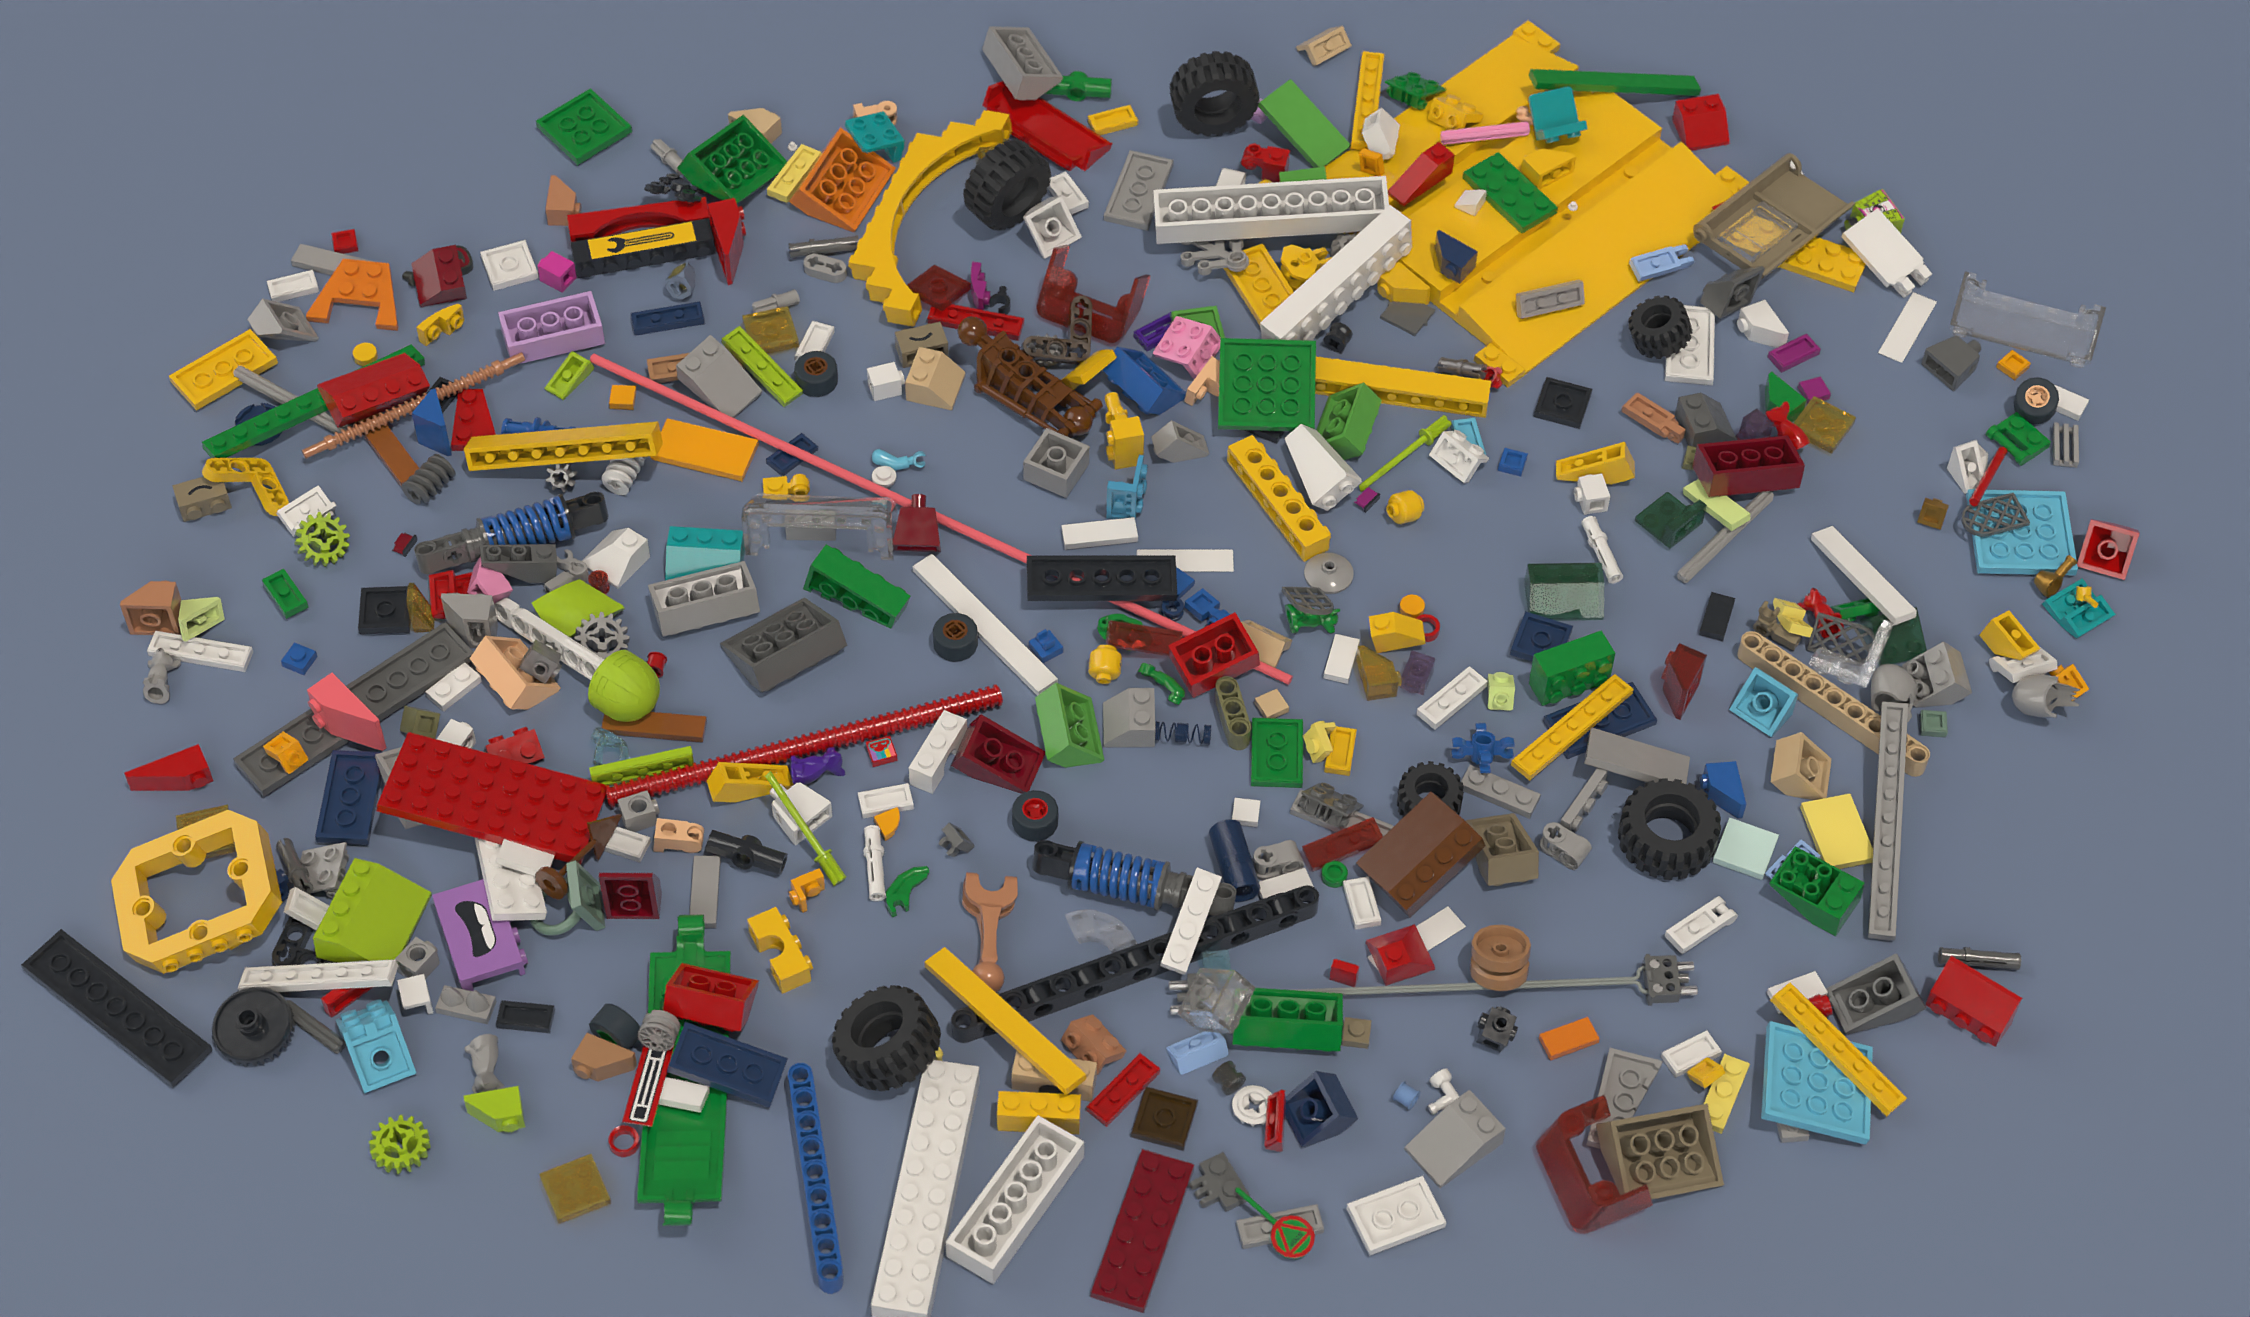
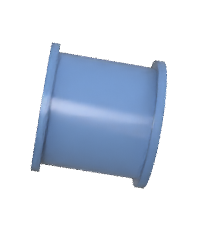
M1404 1081L1396 1090L1393 1100H1397L1408 1107V1110H1411L1418 1101L1421 1091L1413 1089Z

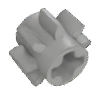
M571 463L567 465L555 464L556 469L553 467L547 469L551 475L546 481H551L553 485L552 490L558 487L565 492L567 484L570 486L575 485L576 482L572 477L577 474V471L571 470ZM560 472L565 474L562 481L558 479Z

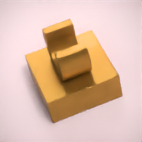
M1925 498L1917 523L1941 530L1949 505L1942 503V500L1933 498V500Z

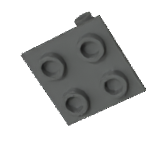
M1318 783L1301 793L1304 796L1300 800L1299 806L1302 807L1303 811L1320 818L1325 807H1327L1323 821L1326 822L1328 820V823L1337 828H1346L1349 823V819L1346 817L1364 806L1358 803L1357 798L1349 794L1342 795L1334 791L1335 788L1327 783Z

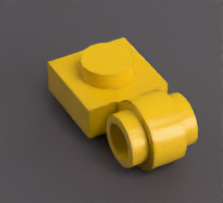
M804 474L794 475L790 483H788L787 476L763 478L765 503L786 502L789 499V494L794 495L796 498H804L810 491L809 479Z

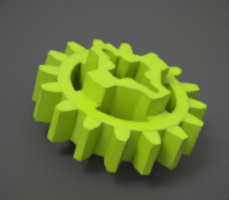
M317 512L315 519L312 515H308L306 518L307 522H300L299 526L301 529H297L295 535L300 538L295 539L294 544L301 545L297 552L298 554H306L305 561L312 558L314 559V566L319 561H322L325 567L329 560L335 564L338 561L337 556L343 558L345 552L342 549H348L349 543L345 541L349 539L350 534L343 533L347 526L346 524L339 526V517L332 520L331 513H328L326 517H322L321 512ZM315 526L314 533L306 535L307 530ZM319 535H321L322 538L326 540L325 543H322L321 539H317ZM338 543L337 548L330 553V546Z
M399 1115L398 1121L388 1117L389 1123L387 1125L380 1122L378 1124L380 1131H372L371 1134L374 1140L369 1141L372 1159H375L377 1166L382 1167L384 1165L388 1173L392 1168H395L397 1174H400L402 1168L405 1167L408 1172H411L412 1164L420 1167L422 1165L420 1157L427 1158V1149L431 1148L428 1139L430 1138L427 1129H424L423 1123L419 1121L415 1124L413 1116L404 1121L403 1115ZM397 1140L400 1141V1143L403 1146V1149L400 1148V1146L397 1143Z

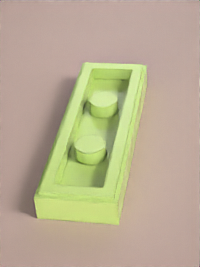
M1699 479L1683 488V495L1731 531L1750 520V513L1728 496L1708 497Z

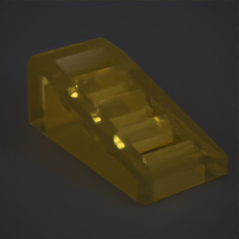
M409 583L407 607L413 631L415 633L430 632L434 629L435 618L431 614V605L415 583Z

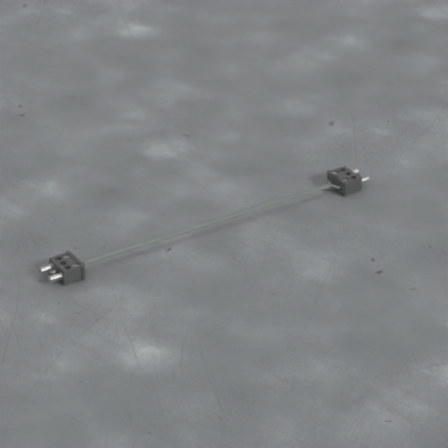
M1649 954L1644 956L1642 966L1637 969L1635 977L1526 981L1520 987L1515 988L1636 984L1640 992L1646 994V1002L1649 1006H1652L1653 1003L1679 1002L1681 995H1697L1698 993L1697 986H1680V983H1689L1688 974H1679L1678 971H1693L1695 967L1693 961L1677 962L1676 955L1650 956ZM1214 970L1213 973H1188L1187 980L1169 981V990H1187V993H1177V1002H1188V1005L1171 1006L1170 1013L1171 1015L1189 1014V1021L1215 1020L1220 1022L1222 1010L1229 1006L1230 1000L1235 999V992H1230L1227 985L1220 982L1217 970ZM1641 971H1643L1645 990L1642 988L1641 983L1636 981L1639 979ZM1477 983L1296 990L1360 995L1490 989H1486ZM1220 986H1222L1224 988L1225 993L1229 995V997H1227L1225 1000L1224 1006L1221 1005Z

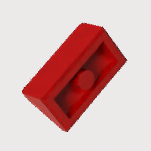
M1282 1089L1267 1097L1264 1147L1265 1149L1278 1152L1283 1151L1286 1096L1285 1090Z

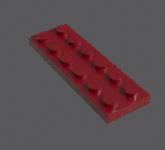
M1141 1150L1093 1284L1091 1298L1145 1313L1194 1171V1164L1148 1150Z

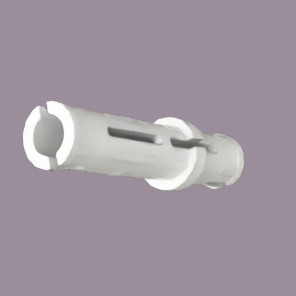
M1595 516L1586 517L1582 520L1581 524L1589 538L1588 543L1590 547L1595 550L1608 582L1614 584L1621 581L1623 574L1608 546L1606 534L1601 531Z
M876 825L864 828L866 847L863 853L867 859L869 899L872 901H882L886 898L882 861L884 847L881 846V829Z

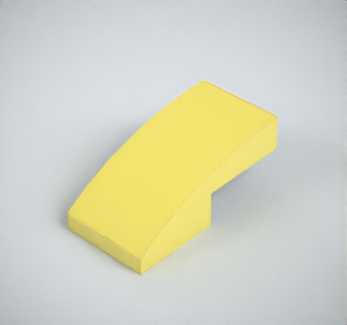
M1774 598V610L1776 607L1780 608L1777 618L1781 625L1789 633L1810 638L1814 628L1803 621L1806 610L1794 602Z

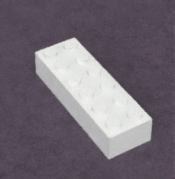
M1037 1116L947 1239L946 1256L994 1284L1083 1160L1084 1141L1044 1118Z

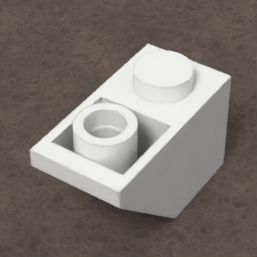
M1383 108L1365 118L1362 134L1369 150L1381 153L1383 160H1389L1395 153L1400 124Z

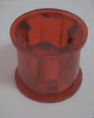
M602 570L590 573L588 577L590 586L606 595L610 590L607 573Z

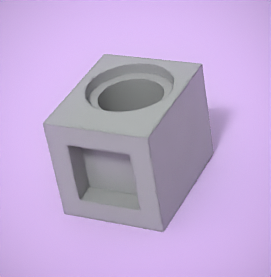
M648 791L618 799L619 811L622 814L621 818L626 830L636 832L656 825V814H660L656 799L651 800Z
M415 937L395 958L398 964V973L406 978L424 974L426 979L440 964L437 948L431 942H423Z

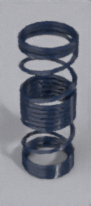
M1159 721L1155 722V741L1160 740L1161 729L1164 726L1165 739L1168 742L1175 726V742L1186 743L1188 739V742L1191 743L1197 726L1199 743L1202 744L1204 741V744L1210 745L1211 725H1204L1201 741L1198 724L1195 725L1190 740L1189 724L1177 723L1176 727L1174 722L1167 740L1165 723L1162 722L1160 726Z

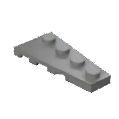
M1613 1048L1609 1049L1587 1146L1601 1149L1596 1124L1634 1116L1658 1074L1663 1061Z

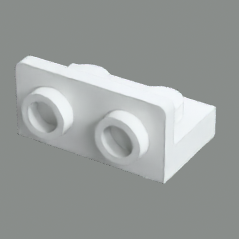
M1458 430L1443 431L1429 456L1460 481L1469 483L1480 463H1487L1489 457L1484 454V450L1480 446L1467 441L1466 435Z

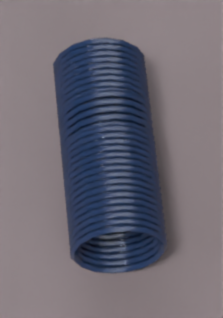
M1233 819L1217 822L1210 828L1209 836L1223 882L1235 887L1236 902L1250 900L1260 892L1261 887L1242 826L1239 821Z

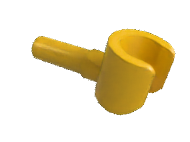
M2091 586L2076 587V600L2086 601L2094 608L2098 607V603L2091 596Z

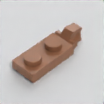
M1636 393L1622 406L1621 412L1659 436L1668 437L1669 440L1677 444L1684 439L1685 429L1678 425L1679 422L1675 420V415L1640 393Z

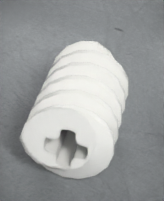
M647 457L610 460V464L602 475L604 486L616 495H626L629 492V488L632 487L633 481L637 478V473L640 472L641 466L644 465V459Z

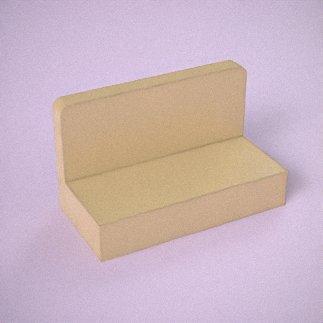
M1338 26L1325 30L1296 46L1298 51L1306 50L1312 65L1315 66L1351 47V43L1344 27Z
M1251 620L1242 621L1241 623L1259 652L1260 661L1276 668L1282 652L1290 648L1293 640Z

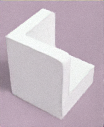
M424 974L397 980L404 1009L426 1005L428 1014L433 1013Z

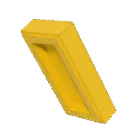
M1131 105L1088 115V123L1092 131L1098 135L1138 126V119Z
M1336 726L1330 733L1329 740L1333 751L1326 757L1325 773L1350 776L1357 729Z

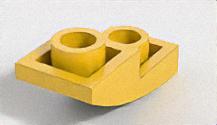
M455 304L446 307L421 322L416 327L419 342L428 346L440 336L441 332L450 336L456 329H459L465 321L462 305Z

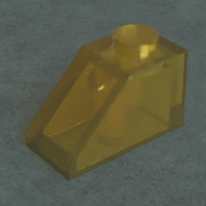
M1363 645L1358 646L1356 662L1367 701L1397 697L1398 686H1401L1402 682L1400 672L1395 671L1393 662Z

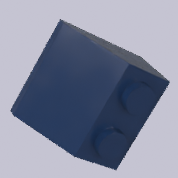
M1315 1071L1286 1096L1285 1115L1303 1148L1340 1135L1359 1119L1336 1074Z

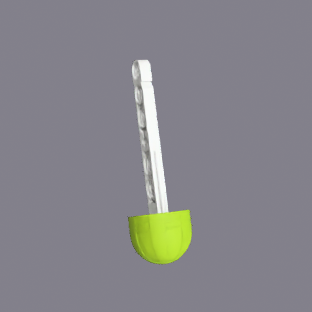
M504 598L494 604L497 619L509 628H513L518 634L532 643L537 639L562 655L560 661L591 680L588 689V699L594 708L614 720L631 722L641 719L655 707L660 694V683L654 670L643 659L628 650H619L604 660L528 610L519 608V605L514 601Z

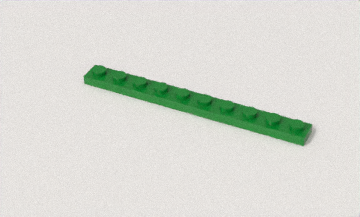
M411 344L361 368L403 353L410 356L420 366L425 365V358ZM318 388L202 441V448L211 458H227L327 411L328 408Z

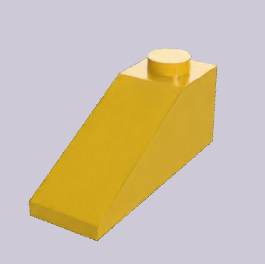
M1621 442L1556 460L1557 480L1578 482L1579 477L1585 475L1603 474L1606 484L1625 482L1635 478V461L1626 443Z
M719 762L707 779L713 802L736 803L769 795L772 786L765 775L770 771L777 781L788 790L793 786L788 766Z

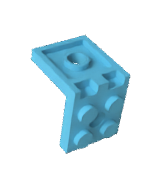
M382 1000L372 1001L366 1005L367 1008L357 1012L355 1009L346 1011L340 1015L341 1018L336 1019L338 1029L345 1040L364 1093L416 1074L396 1015L387 1000L383 1002ZM386 1051L388 1059L385 1063L377 1064L373 1061L376 1052Z

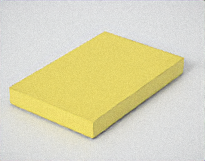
M1851 794L1801 803V812L1817 852L1821 855V860L1838 869L1872 863L1873 848Z

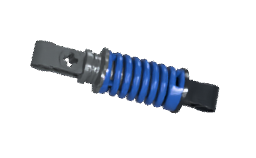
M590 492L584 496L565 500L563 495L559 494L554 498L544 500L542 505L536 502L532 507L525 505L523 510L519 507L514 512L508 510L505 515L498 513L496 517L491 515L481 519L477 518L474 529L467 530V528L461 529V532L418 543L414 547V552L419 570L423 574H432L469 561L471 563L476 562V559L481 556L480 545H527L528 543L533 545L537 544L536 541H539V544H547L545 538H548L550 544H554L556 542L554 532L559 541L575 539V530L602 524L608 520L609 515L605 497L601 492Z
M1041 840L1034 846L1032 868L1037 874L1068 880L1067 887L1070 890L1082 889V891L1087 892L1090 889L1093 894L1100 892L1105 897L1110 894V897L1114 899L1118 897L1122 901L1129 899L1131 903L1140 902L1141 905H1147V907L1154 908L1157 911L1160 910L1163 903L1172 904L1173 908H1182L1193 876L1187 875L1185 872H1180L1179 874L1172 872L1171 863L1168 861L1162 862L1146 858L1142 865V857L1136 856L1132 863L1133 856L1131 854H1126L1124 860H1122V852L1117 851L1113 858L1112 849H1107L1103 856L1104 849L1102 847L1087 844L1084 841H1079L1076 848L1057 844L1049 840ZM1219 883L1208 912L1209 915L1217 916L1234 909L1236 898L1234 886L1228 883Z

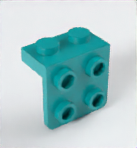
M1571 87L1532 94L1528 97L1536 140L1546 139V143L1560 140L1559 136L1567 134L1568 138L1581 136L1580 131L1588 129L1586 120L1580 122L1578 120Z
M884 111L845 121L846 129L863 152L869 153L884 149L893 163L901 161L902 153L905 149V140Z

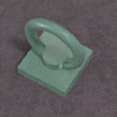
M576 860L567 863L568 877H564L568 885L567 896L573 912L565 921L556 925H547L542 920H530L536 931L548 936H555L569 931L581 918L596 931L606 928L600 883ZM542 890L543 898H545L547 894Z

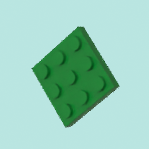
M591 88L536 120L537 128L577 165L632 133V126Z

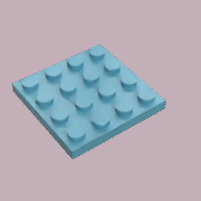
M1968 489L1966 498L1968 505H1970L1969 500L1972 494L1974 493L1975 489ZM1985 491L1980 501L2014 492L2030 521V525L1986 537L1972 534L1977 573L2037 575L2042 570L2054 573L2065 561L2067 555L2076 560L2065 491ZM2011 500L2010 504L2016 506L2013 500ZM1996 503L1995 508L2003 511L2005 506ZM1983 507L1979 510L1980 513L1988 515L1990 511ZM2008 507L2006 513L2015 516L2017 510ZM1969 512V518L1972 520L1974 514ZM1992 512L1990 517L1999 520L2001 514ZM2019 512L2017 517L2023 519ZM1977 516L1975 521L1983 524L1985 518ZM2006 516L2002 519L2003 522L2011 524L2013 520ZM1990 520L1986 524V526L1994 529L1997 523ZM1974 524L1971 527L1976 531L1981 530V527ZM2077 564L2066 575L2076 576L2078 571Z
M1770 1021L1766 1026L1761 1119L1866 1145L1870 1140L1871 1100L1798 1028ZM1851 1042L1872 1063L1873 1047Z

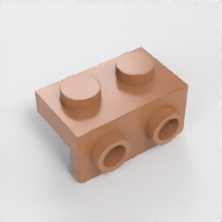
M1093 1014L1071 1021L1061 1038V1041L1078 1060L1097 1062V1075H1099L1105 1064L1122 1059L1127 1052Z

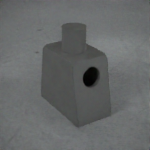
M1953 336L1926 348L1921 364L1954 392L1976 370L1980 358L1981 345L1976 340L1966 343L1959 336Z

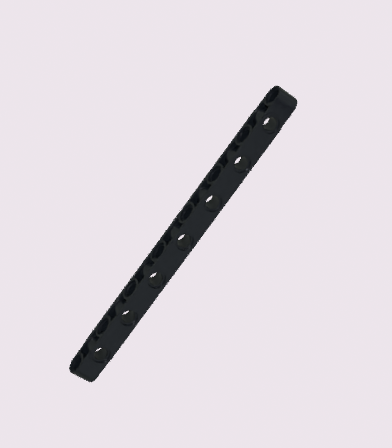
M1305 885L1206 919L1190 963L1311 919L1318 911L1319 892L1313 886ZM1172 932L998 995L1011 1007H1018L1015 1010L1028 1022L1170 971V969L1160 966L1163 956L1157 954L1165 953ZM1109 971H1116L1117 973L1112 974ZM1063 988H1064V989H1067V991H1064V992H1063V991H1059V989H1063ZM968 1006L955 1011L952 1015V1036L960 1043H968L985 1036L997 1034L993 1028ZM962 1024L968 1025L967 1027H964V1028L959 1027V1026L962 1025Z

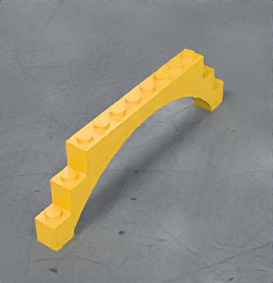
M984 110L980 118L976 120L975 126L950 121L941 137L917 133L914 140L909 143L908 151L905 157L901 158L900 166L897 172L893 174L890 186L884 191L880 205L876 206L874 216L866 226L865 234L859 239L854 255H851L849 258V268H851L853 279L866 281V289L869 292L870 300L883 303V311L886 313L888 322L914 327L922 312L919 294L913 293L905 284L893 259L898 230L906 212L923 189L947 169L970 156L993 148L999 143L1004 144V141L1008 140L1012 132L1009 114Z

